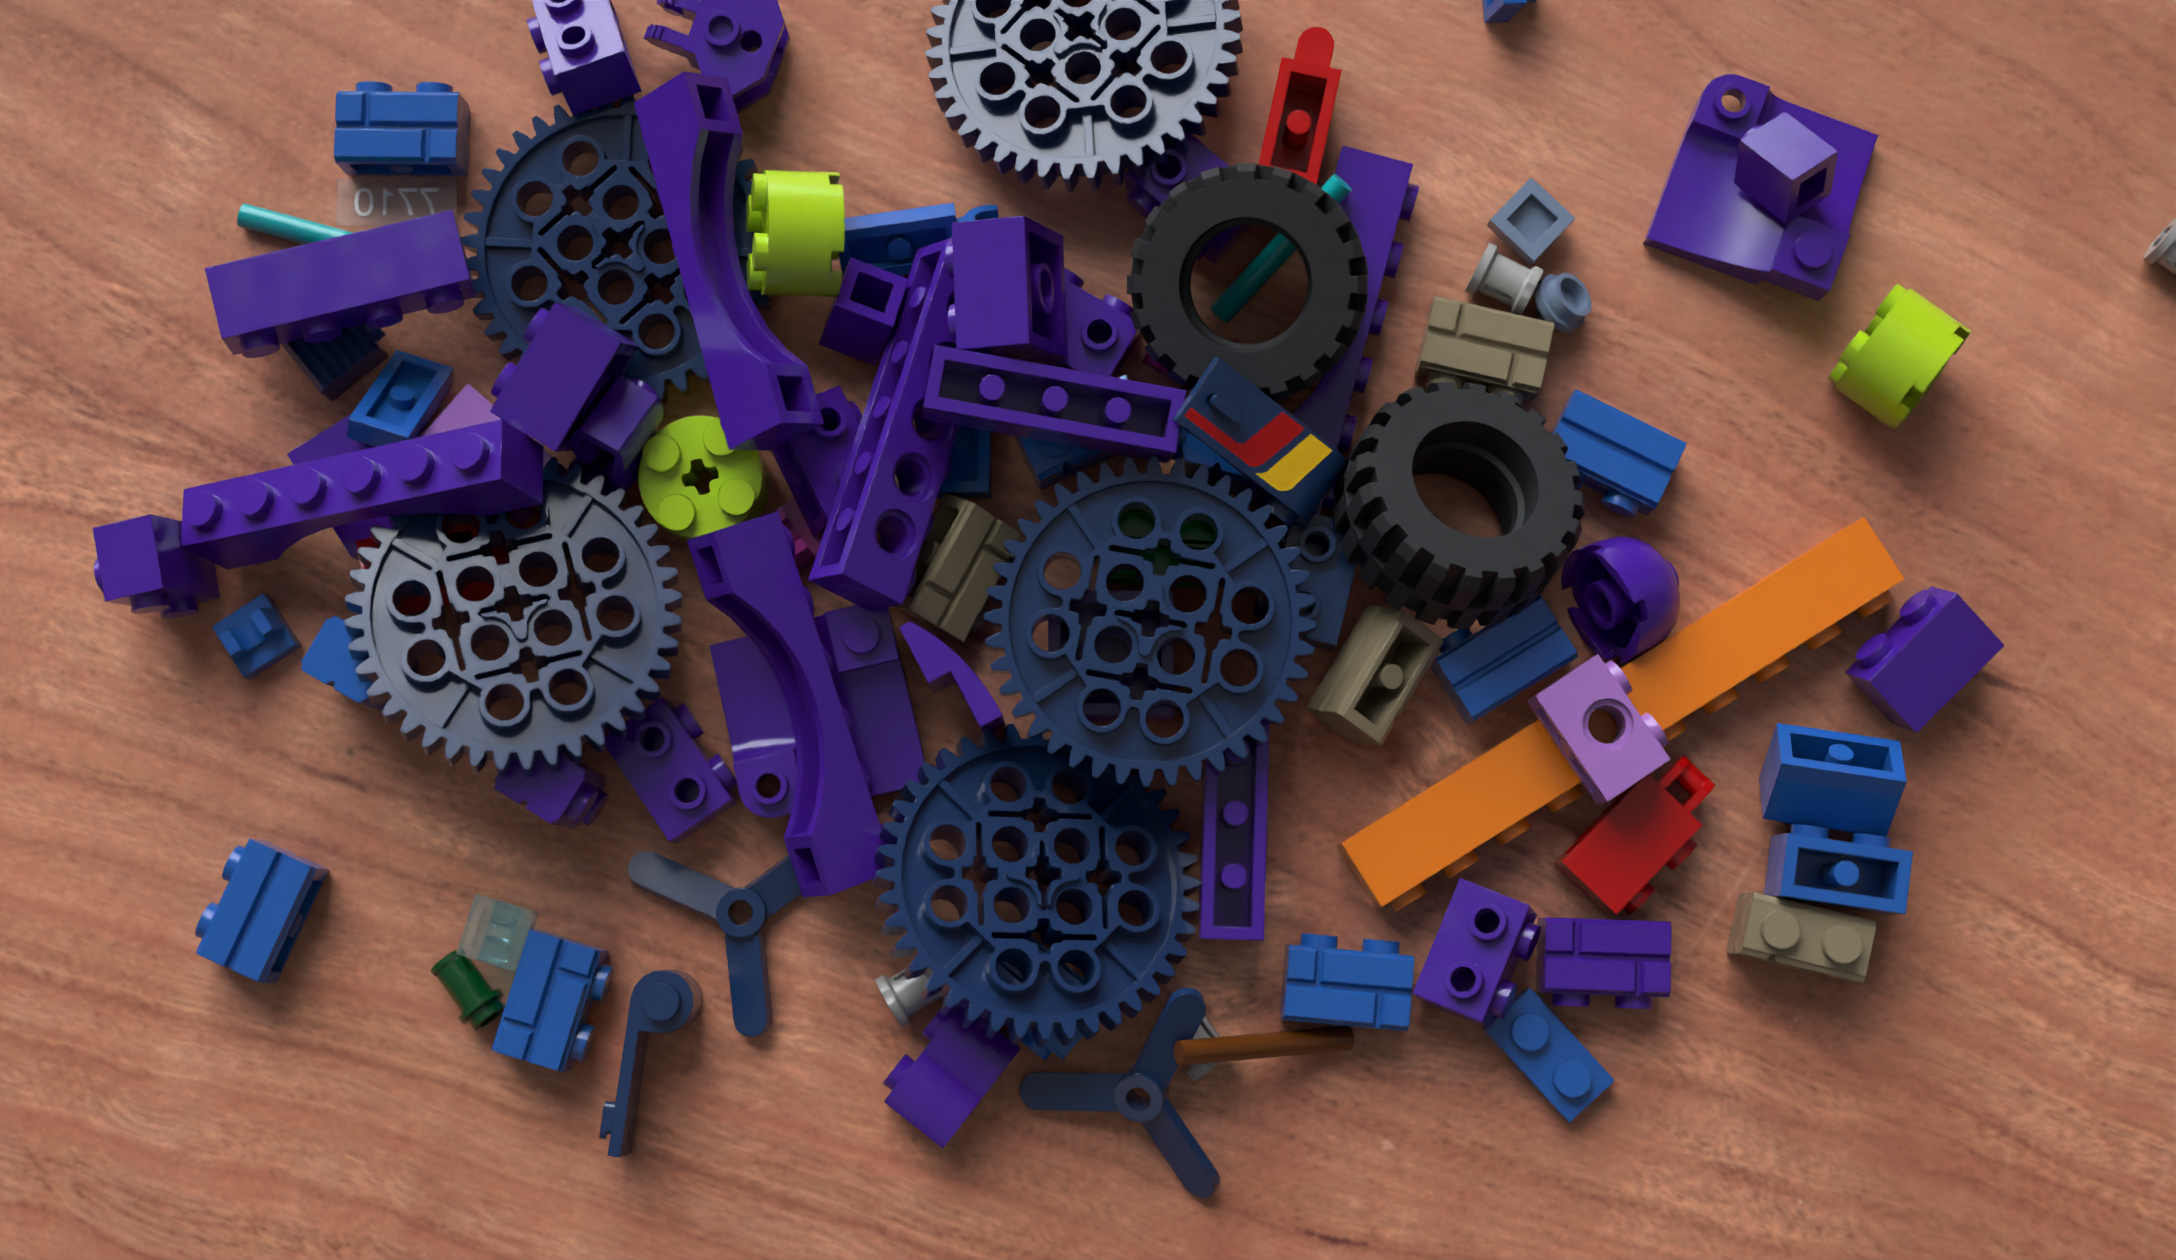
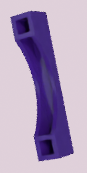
M684 71L634 102L728 449L772 451L823 425L824 422L808 365L788 351L768 328L751 298L740 267L734 236L733 191L736 163L743 133L728 79Z
M1343 145L1334 174L1344 180L1352 190L1339 205L1353 223L1367 259L1369 294L1366 312H1364L1359 327L1360 330L1352 345L1341 360L1322 377L1314 392L1292 415L1336 450L1348 452L1358 418L1357 416L1347 414L1353 391L1364 394L1373 358L1362 356L1368 333L1376 336L1380 334L1388 306L1387 300L1378 298L1383 276L1395 278L1404 243L1394 241L1393 238L1398 220L1410 221L1419 186L1408 183L1413 164ZM1251 482L1249 489L1253 491L1249 505L1259 508L1263 500L1255 492L1258 486ZM1336 483L1316 511V514H1320L1321 508L1333 510L1336 501L1333 496Z
M503 419L186 488L183 493L180 547L229 570L277 560L287 548L302 538L349 522L411 514H470L489 516L542 505L544 446Z
M779 511L687 540L706 601L730 617L755 643L774 672L788 705L796 744L797 778L793 809L784 835V842L802 897L833 895L873 879L878 870L887 868L874 861V855L879 846L888 845V843L879 837L883 825L878 820L870 796L872 792L871 779L868 771L858 759L851 737L853 732L852 720L849 712L840 703L832 678L834 672L833 661L827 648L821 644L813 619L814 602L810 592L801 582L794 560L795 544L790 531L783 525Z

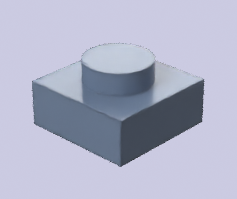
M1530 178L1490 219L1487 227L1528 265L1532 266L1573 223L1575 217L1534 179Z

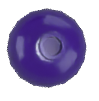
M1630 537L1608 538L1592 542L1572 551L1564 562L1561 575L1562 590L1572 586L1573 597L1579 607L1568 608L1569 617L1584 643L1596 655L1599 654L1601 658L1610 660L1617 656L1621 658L1620 663L1634 660L1662 643L1676 625L1680 610L1679 577L1672 564L1649 544Z

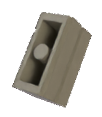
M1434 296L1428 309L1414 375L1427 378V388L1430 383L1453 382L1454 389H1461L1464 383L1486 386L1485 392L1497 396L1500 391H1503L1517 398L1515 405L1521 407L1522 400L1533 402L1540 392L1555 323Z
M945 493L933 514L934 522L932 529L922 542L914 567L916 572L914 585L910 593L904 598L903 605L895 607L913 616L933 630L964 643L968 634L976 631L984 622V613L988 612L987 600L989 597L987 596V588L995 586L998 580L1002 579L994 572V563H1013L1015 560L1004 549L1003 543L1006 539L1020 541L1023 534L995 518V516L975 503Z
M1367 605L1306 709L1350 741L1382 746L1395 724V716H1400L1444 641L1403 609L1398 611L1388 606L1383 608L1382 606Z
M1756 892L1739 893L1727 945V954L1807 973L1821 974V976L1845 982L1864 983L1876 932V921Z

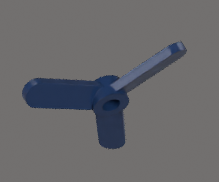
M643 851L633 856L628 865V877L635 887L719 924L725 932L734 1025L739 1033L747 1037L760 1036L766 1033L772 1024V1008L763 928L771 915L801 894L789 855L744 888H734L651 851ZM740 901L748 902L753 909L751 920L744 925L736 923L732 917V909Z
M1181 988L1171 994L1135 1064L1124 1073L1035 1072L1027 1075L1021 1082L1020 1097L1023 1103L1031 1109L1120 1112L1131 1121L1141 1122L1184 1187L1191 1194L1200 1198H1207L1214 1193L1220 1184L1217 1170L1167 1099L1169 1083L1179 1066L1174 1057L1175 1042L1193 1039L1206 1014L1205 1000L1198 990ZM1139 1087L1146 1090L1150 1097L1144 1098L1137 1095L1133 1088Z

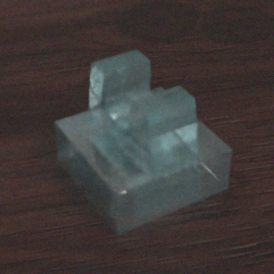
M475 894L456 954L516 972L529 929L535 928L539 912L482 894Z

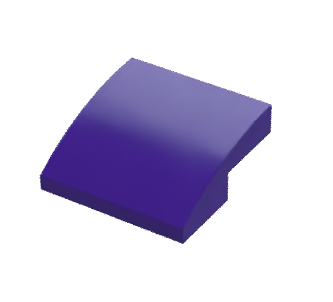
M911 621L899 627L934 694L956 683L982 732L988 729L993 732L1006 725L1003 714L978 676L952 649L930 632Z

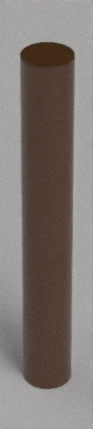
M1335 1026L1178 1040L1174 1045V1057L1179 1066L1347 1051L1353 1047L1354 1036L1349 1026Z

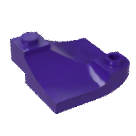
M1735 74L1719 76L1706 86L1694 106L1643 244L1753 285H1757L1762 280L1819 301L1831 290L1847 246L1853 212L1878 135L1782 100L1770 91V86ZM1731 95L1737 98L1741 105L1740 111L1730 112L1726 110L1722 104V97ZM1785 111L1838 151L1831 195L1787 224L1734 184L1738 157L1737 148L1740 139L1751 128L1757 125L1763 126Z
M858 605L828 611L823 615L813 617L821 644L827 648L833 661L834 672L832 678L840 703L845 706L852 720L853 732L851 737L859 762L866 768L871 779V798L902 791L908 780L919 782L916 775L921 765L926 761L890 607L868 611ZM748 636L709 645L730 737L733 767L741 800L751 812L761 817L771 819L789 817L793 809L797 778L796 744L788 705L775 674L755 643ZM767 775L777 776L781 783L779 793L772 798H764L759 792V783Z

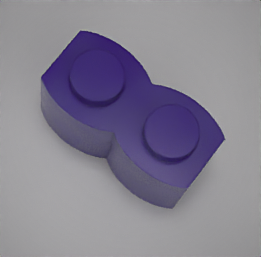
M617 375L572 434L571 448L575 457L569 464L568 471L576 464L581 465L582 484L587 485L599 474L604 476L605 497L620 488L627 494L638 478L644 446L651 437L657 434L656 428L664 416L663 406L656 391L641 380H629L622 375Z
M958 1006L955 1011L945 1016L940 1013V1009L922 1032V1035L931 1042L921 1055L914 1061L905 1054L883 1082L892 1091L884 1103L942 1149L1021 1049L1019 1046L1011 1044V1040L1000 1031L992 1039L987 1038L986 1020L982 1017H979L968 1029L962 1027L965 1009L961 1006Z

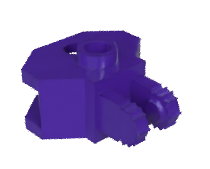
M777 0L657 1V4L666 12L694 22L689 35L662 25L651 24L647 27L643 39L663 50L686 57L690 66L700 70L701 74L727 78L737 114L770 94L790 42ZM759 48L755 52H750L752 49Z

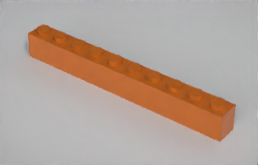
M1862 517L1665 639L1640 657L1622 666L1620 669L1632 687V692L1627 697L1641 716L1647 712L1657 721L1668 741L1688 729L1682 718L1700 707L1703 708L1708 716L1739 697L1733 686L1751 675H1754L1758 683H1761L1782 671L1791 664L1785 655L1786 653L1804 642L1809 650L1812 651L1843 632L1837 621L1856 610L1861 619L1884 607L1894 600L1888 589L1905 578L1865 517ZM1594 710L1588 720V728L1591 735L1601 743H1611L1617 734L1616 720L1610 713L1604 710ZM1537 719L1337 844V847L1375 908L1382 907L1390 902L1394 910L1398 911L1427 893L1421 882L1441 869L1449 879L1477 862L1479 857L1474 849L1489 839L1495 837L1501 846L1528 830L1532 826L1526 816L1547 804L1550 811L1554 813L1582 796L1584 793L1578 785L1581 780L1540 720Z

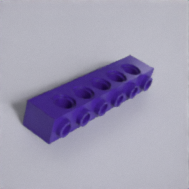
M952 237L917 249L897 317L888 337L808 579L868 611L903 605L904 598L910 593L916 578L914 567L922 542L932 529L934 522L932 510L940 486L949 475L952 465L950 454L957 432L962 427L922 419L934 345L956 348V342L952 340L948 329V309L951 304H955L954 279H951L945 262L946 245L949 241H952ZM913 420L916 424L917 432L914 428ZM895 475L897 476L899 482V489L896 485ZM877 531L881 538V546L877 540Z

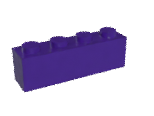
M453 210L205 268L221 338L233 355L242 353L246 358L271 355L280 350V344L304 339L307 343L330 341L342 334L341 329L366 324L368 328L389 327L401 322L404 314L427 309L432 314L451 312L461 308L464 305V300L477 297L460 228Z
M934 345L922 419L1150 460L1151 456H1157L1159 462L1169 463L1176 453L1180 426L1172 419L1185 401L1186 390Z
M1263 719L1260 724L1264 728L1268 739L1263 744H1259L1245 736L1243 741L1248 755L1245 759L1241 761L1232 755L1228 749L1223 752L1225 770L1221 773H1218L1207 760L1203 761L1198 939L1264 941L1270 723Z

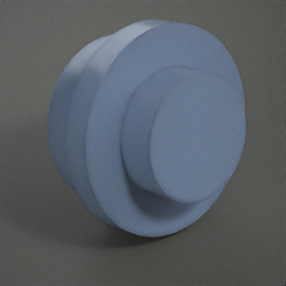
M1570 273L1548 275L1541 279L1535 288V307L1539 317L1544 321L1555 323L1554 328L1561 332L1569 333L1579 328L1583 324L1585 316L1591 311L1592 303L1588 290L1576 276Z

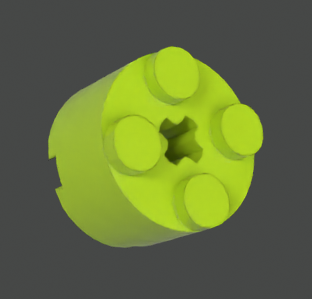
M763 170L762 174L753 173L751 195H747L746 230L747 232L758 233L753 234L752 253H748L747 258L748 290L760 291L762 295L838 296L841 287L842 271H832V260H837L839 252H844L845 240L843 185L838 184L839 172Z
M1898 283L1875 312L1876 316L1864 332L1860 330L1848 344L1838 359L1839 363L1828 377V379L1836 384L1835 389L1894 431L1898 429L1902 421H1905L1944 371L1950 357L1953 354L1956 355L1972 332L1913 289L1907 290Z
M701 415L676 420L651 437L644 446L638 473L639 490L642 500L653 518L677 539L687 543L689 539L758 518L762 514L770 493V481L766 465L757 450L728 449L720 418ZM708 470L713 477L718 478L709 483L710 492L702 495L695 486L691 485L699 481L700 472Z

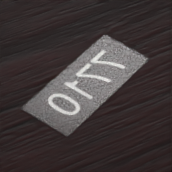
M457 177L337 179L336 226L389 225L448 210H453L457 221Z

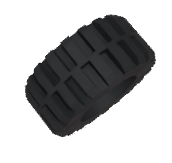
M1237 163L1235 166L1216 167L1201 172L1200 176L1188 182L1183 181L1169 192L1170 196L1159 207L1155 206L1144 221L1147 225L1140 239H1135L1130 257H1134L1131 275H1127V294H1131L1134 311L1130 312L1135 331L1140 330L1147 344L1144 348L1153 361L1159 362L1170 373L1168 376L1182 387L1188 386L1193 389L1213 358L1217 357L1274 401L1290 397L1310 387L1324 377L1341 360L1358 334L1364 312H1366L1369 294L1367 259L1364 255L1360 237L1341 206L1320 187L1296 173L1276 166L1271 167L1257 163ZM1260 225L1282 234L1298 250L1307 272V296L1298 318L1285 332L1261 343H1238L1219 336L1203 322L1192 300L1191 274L1200 251L1214 236L1235 226Z
M1453 382L1430 383L1425 392L1422 387H1414L1400 393L1395 402L1386 403L1374 415L1349 455L1348 463L1336 482L1333 495L1338 503L1333 510L1335 529L1338 533H1346L1340 546L1349 563L1357 561L1360 565L1361 570L1358 573V577L1370 590L1375 586L1387 595L1384 602L1396 610L1400 611L1404 606L1415 611L1414 619L1434 625L1438 619L1447 620V627L1456 629H1470L1476 619L1480 626L1488 627L1503 622L1508 615H1518L1529 607L1537 595H1540L1568 559L1569 553L1576 546L1582 531L1580 520L1585 515L1584 494L1582 491L1576 490L1581 484L1582 479L1575 461L1567 462L1565 454L1569 449L1558 432L1551 435L1543 426L1546 419L1533 408L1528 413L1515 405L1517 398L1503 391H1500L1497 396L1486 393V386L1474 383H1464L1461 389H1454ZM1436 473L1451 476L1469 484L1481 493L1493 507L1500 521L1503 536L1491 538L1475 537L1448 527L1437 519L1424 505L1416 490L1413 476Z

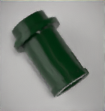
M464 947L449 953L432 967L431 973L438 978L461 1010L462 1014L459 1016V1020L462 1024L470 1023L474 1030H479L503 1013L505 1008L501 1002L504 996L501 989L493 990L468 956V952Z

